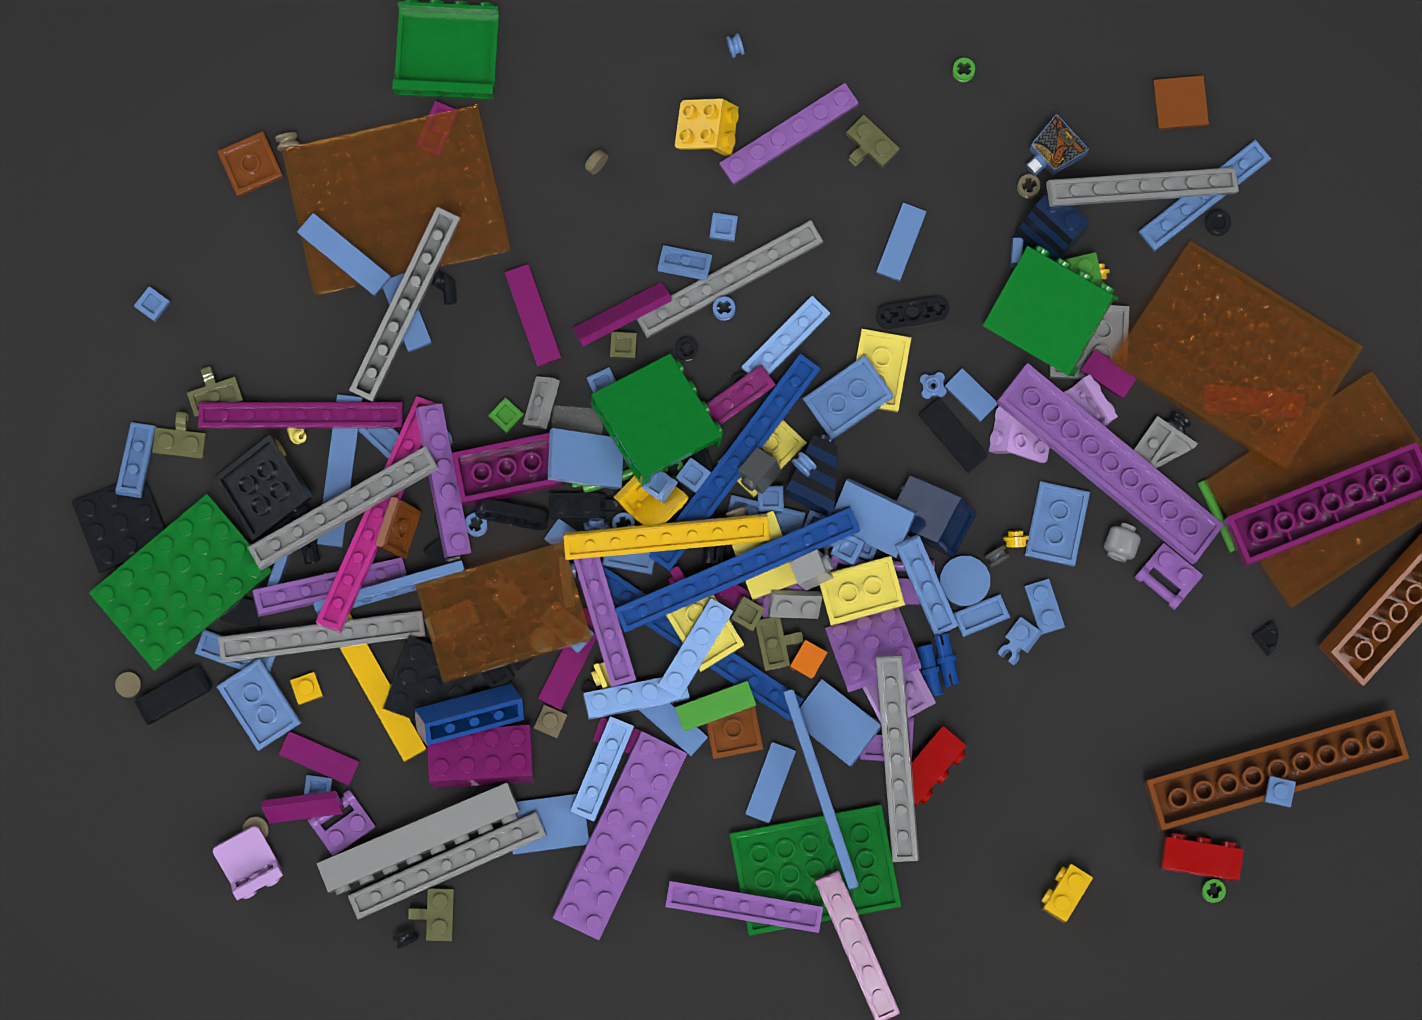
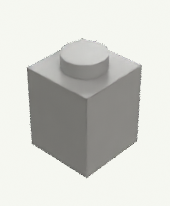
M814 550L790 562L798 585L806 591L833 579L831 569H833L832 561L828 555H824L819 550Z

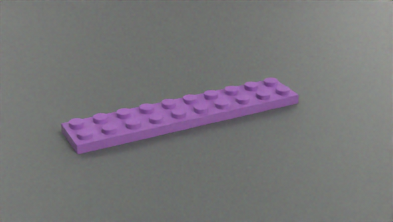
M1027 363L996 403L1192 565L1197 562L1224 526L1222 522L1030 364Z

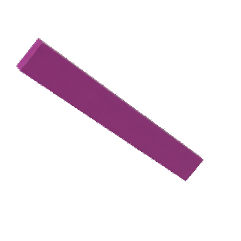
M199 402L198 428H403V403Z

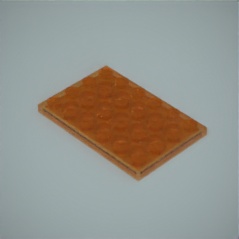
M564 542L416 584L443 683L592 640L569 560H565Z

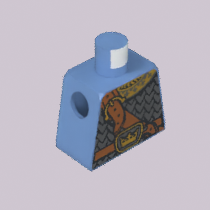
M1056 114L1031 144L1030 152L1035 157L1026 164V167L1035 176L1044 168L1051 175H1055L1084 158L1089 149Z

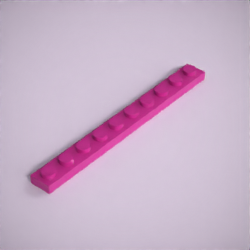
M416 396L384 469L423 447L415 409L436 405L437 403ZM405 489L391 497L401 499ZM391 497L365 511L316 620L317 625L338 633L342 632L379 549L375 544Z

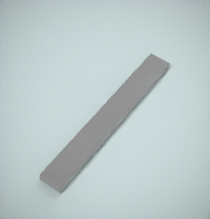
M1235 167L1055 179L1046 182L1050 207L1227 195L1239 192Z
M810 220L708 275L707 281L699 280L671 295V302L636 320L646 338H649L712 304L717 298L738 290L823 244V240Z
M424 446L250 545L248 549L258 568L263 570L439 470L428 448Z
M422 611L347 620L341 633L316 624L218 637L221 663L401 640L407 639L408 636L413 638L424 637L425 630Z
M903 655L877 656L876 665L892 861H918L919 848Z
M534 812L348 895L357 919H361L547 835L537 812Z

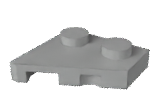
M1157 416L1134 451L1157 469L1194 449L1198 443Z

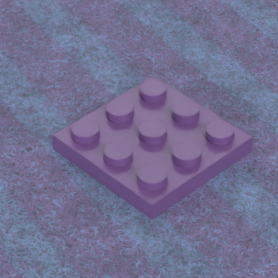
M899 608L825 628L848 692L878 683L877 656L903 655L904 674L921 669L920 660Z

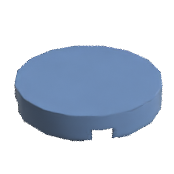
M959 556L951 559L944 566L940 575V584L950 603L960 607H970L979 603L987 595L990 588V574L987 567L979 559L972 556Z

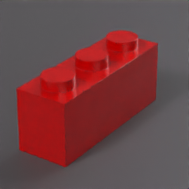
M944 726L912 762L915 806L919 802L924 805L933 795V792L930 790L936 782L941 785L950 774L947 771L952 763L957 766L966 755L963 750L967 745Z
M1171 833V838H1164L1160 869L1231 881H1238L1240 879L1244 849H1238V844L1222 842V846L1214 845L1211 839L1197 837L1196 842L1186 840V835Z

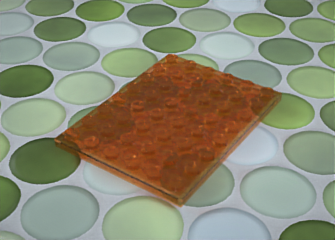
M478 105L281 149L299 229L314 213L389 274L391 278L405 274L437 207L461 219L439 267L511 251ZM301 237L315 296L360 285Z
M1190 241L1112 359L1111 364L1274 466L1285 471L1363 346Z
M1371 371L1204 483L1225 515L1229 517L1415 442L1418 443L1422 453V442L1373 371ZM1422 497L1258 563L1291 609L1422 522Z

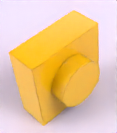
M315 672L290 680L298 705L323 697Z

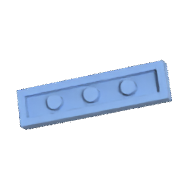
M811 296L741 369L749 374L762 364L771 375L830 315V312Z
M712 598L709 600L658 684V687L681 699L731 617L732 610Z
M661 677L587 692L583 694L588 719L590 720L688 700V689H686L681 699H678L658 687L663 678Z
M610 716L570 812L593 822L595 821L634 726Z

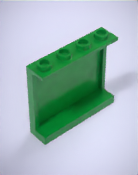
M419 0L398 1L399 19L395 79H393L392 85L394 95L494 100L499 29L498 6H494L493 3L489 2L469 5L466 1H455L454 4H444L442 0H430L429 3L419 2Z
M1039 245L1036 248L1027 246L983 326L1067 376L1074 377L1079 369L1076 365L1113 300H1118L1119 297L1113 294L1115 289L1103 282L1097 285L1092 282L1093 276L1082 270H1079L1078 273L1071 270L1072 264L1058 257L1057 261L1050 258V252Z
M671 354L591 394L590 405L641 487L650 483L651 476L714 443L717 447L720 446L723 431L717 421L713 422L709 416L710 410L707 404L699 400L696 395L695 385L691 380L687 381L683 374L684 369L678 360H674Z

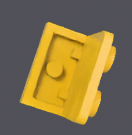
M724 99L683 100L680 103L675 147L680 150L711 149L723 156H731L736 141L735 131L739 118V107Z
M635 475L613 497L628 514L642 525L666 523L688 500V496L675 486L665 503L642 489Z

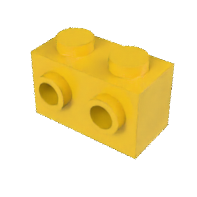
M1072 864L1068 865L1067 868L1062 867L1055 878L1058 881L1054 890L1049 888L1041 901L1045 903L1042 910L1063 923L1067 922L1093 877Z

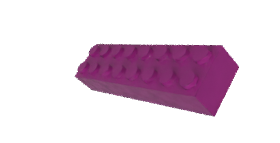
M1417 442L1227 517L1224 520V524L1243 568L1421 498V450Z

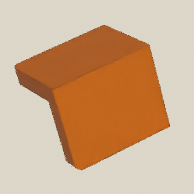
M805 640L790 665V669L796 670L812 679L828 652Z

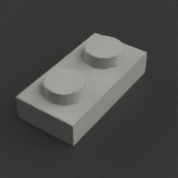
M536 376L523 425L531 428L547 429L557 395L559 380Z
M771 590L767 613L769 617L818 619L823 596L819 591Z

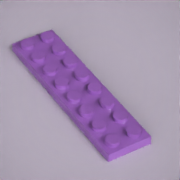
M640 731L552 916L553 919L600 940L687 753Z

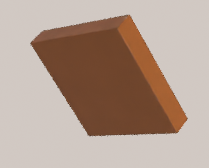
M1204 75L1153 80L1158 130L1204 127L1209 125Z
M263 131L217 151L237 197L284 178Z
M391 497L375 546L398 558L406 559L422 511L398 498Z
M755 706L706 724L713 760L763 750Z

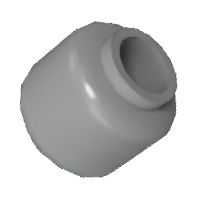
M1122 523L1121 527L1113 526L1110 528L1104 543V549L1108 552V557L1123 563L1135 557L1141 537L1135 533L1136 528L1134 526Z

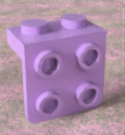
M1090 374L1064 392L1105 427L1118 417L1113 405L1107 401L1101 392L1100 385Z
M998 405L995 412L993 432L990 436L989 452L995 454H1014L1039 463H1045L1048 459L1050 447Z
M919 669L904 674L908 718L936 703ZM878 683L863 687V690L881 723Z
M251 826L213 848V854L228 878L236 900L252 897L259 888L265 885L267 887L272 886L283 876L281 866L258 826Z

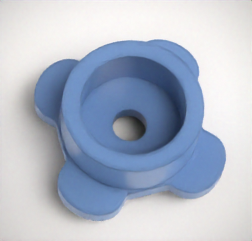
M937 372L935 375L928 376L924 374L921 376L920 382L923 384L922 396L925 399L946 395L947 390L943 384L945 380L943 373ZM933 383L936 384L934 388L931 387Z
M591 518L589 522L584 523L585 530L587 531L610 529L609 522L604 521L603 518Z

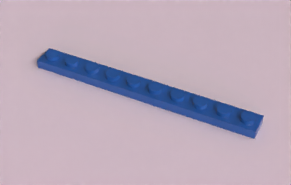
M802 354L797 357L675 522L711 518L741 476L738 469L756 448L761 450L820 372L821 368ZM687 549L651 552L649 558L669 572Z
M851 508L845 509L615 609V612L624 632H629L789 563L814 550H819L860 532V528Z
M602 566L613 604L616 607L646 596V594ZM666 616L645 624L646 627L679 649L682 647L681 639ZM731 653L708 667L733 685L748 681L754 699L787 721L791 720L783 696V692L789 689L735 653ZM795 694L798 705L800 706L803 702V699Z

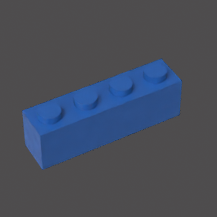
M512 684L414 709L417 732L427 746L524 720L522 697Z

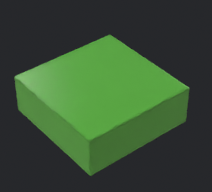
M505 397L488 417L507 434L524 417V414Z

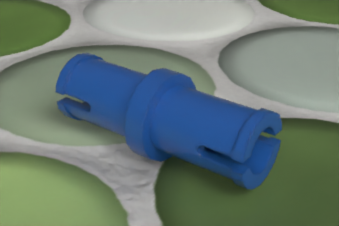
M942 634L944 645H942L940 635H937L933 639L935 640L939 658L936 661L937 665L941 667L944 687L952 686L950 676L954 686L959 685L960 681L955 664L957 657L953 655L950 634Z
M933 644L917 647L922 667L920 673L924 676L932 696L943 695L938 673L940 672V666L937 667Z

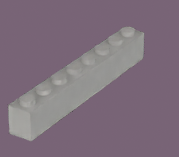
M439 207L436 208L349 391L372 402L375 401L461 222L460 217Z
M505 783L316 864L327 891L340 895L351 890L349 885L356 882L363 885L373 881V875L383 871V874L387 875L398 870L397 865L403 862H407L408 865L422 860L421 855L429 851L431 855L445 850V845L453 841L455 845L463 843L470 839L469 834L476 831L481 835L493 830L492 825L500 821H502L503 825L517 819L516 814L521 813V810L510 784Z

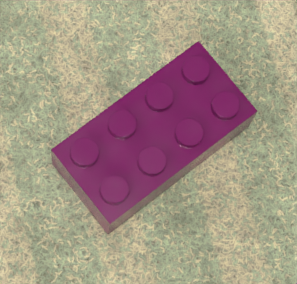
M550 433L452 453L463 507L475 505L481 499L499 500L563 487L562 481L548 480Z
M530 725L496 727L428 745V770L431 789L534 782L532 732Z

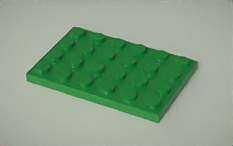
M206 494L91 590L89 594L152 669L156 671L271 575L272 570L269 566L263 570L258 568L248 549L250 546L248 541L209 495Z
M877 805L835 814L858 882L857 888L848 890L824 816L731 833L730 839L740 892L823 907L821 922L830 921L831 917L815 880L839 870L858 915L901 907L882 806ZM746 921L749 936L788 929Z

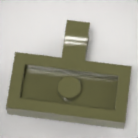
M865 115L846 132V135L859 146L849 156L848 160L855 167L868 155L883 168L900 151V148Z
M210 366L200 369L206 386L187 392L195 418L198 417L199 402H244L236 377L216 383Z
M177 412L175 430L155 428L152 453L204 460L207 434L187 431L189 414Z
M779 617L759 620L756 629L765 671L790 667L786 646L803 644L802 632L784 635L781 618Z
M428 889L427 909H409V920H427L426 941H452L454 889Z

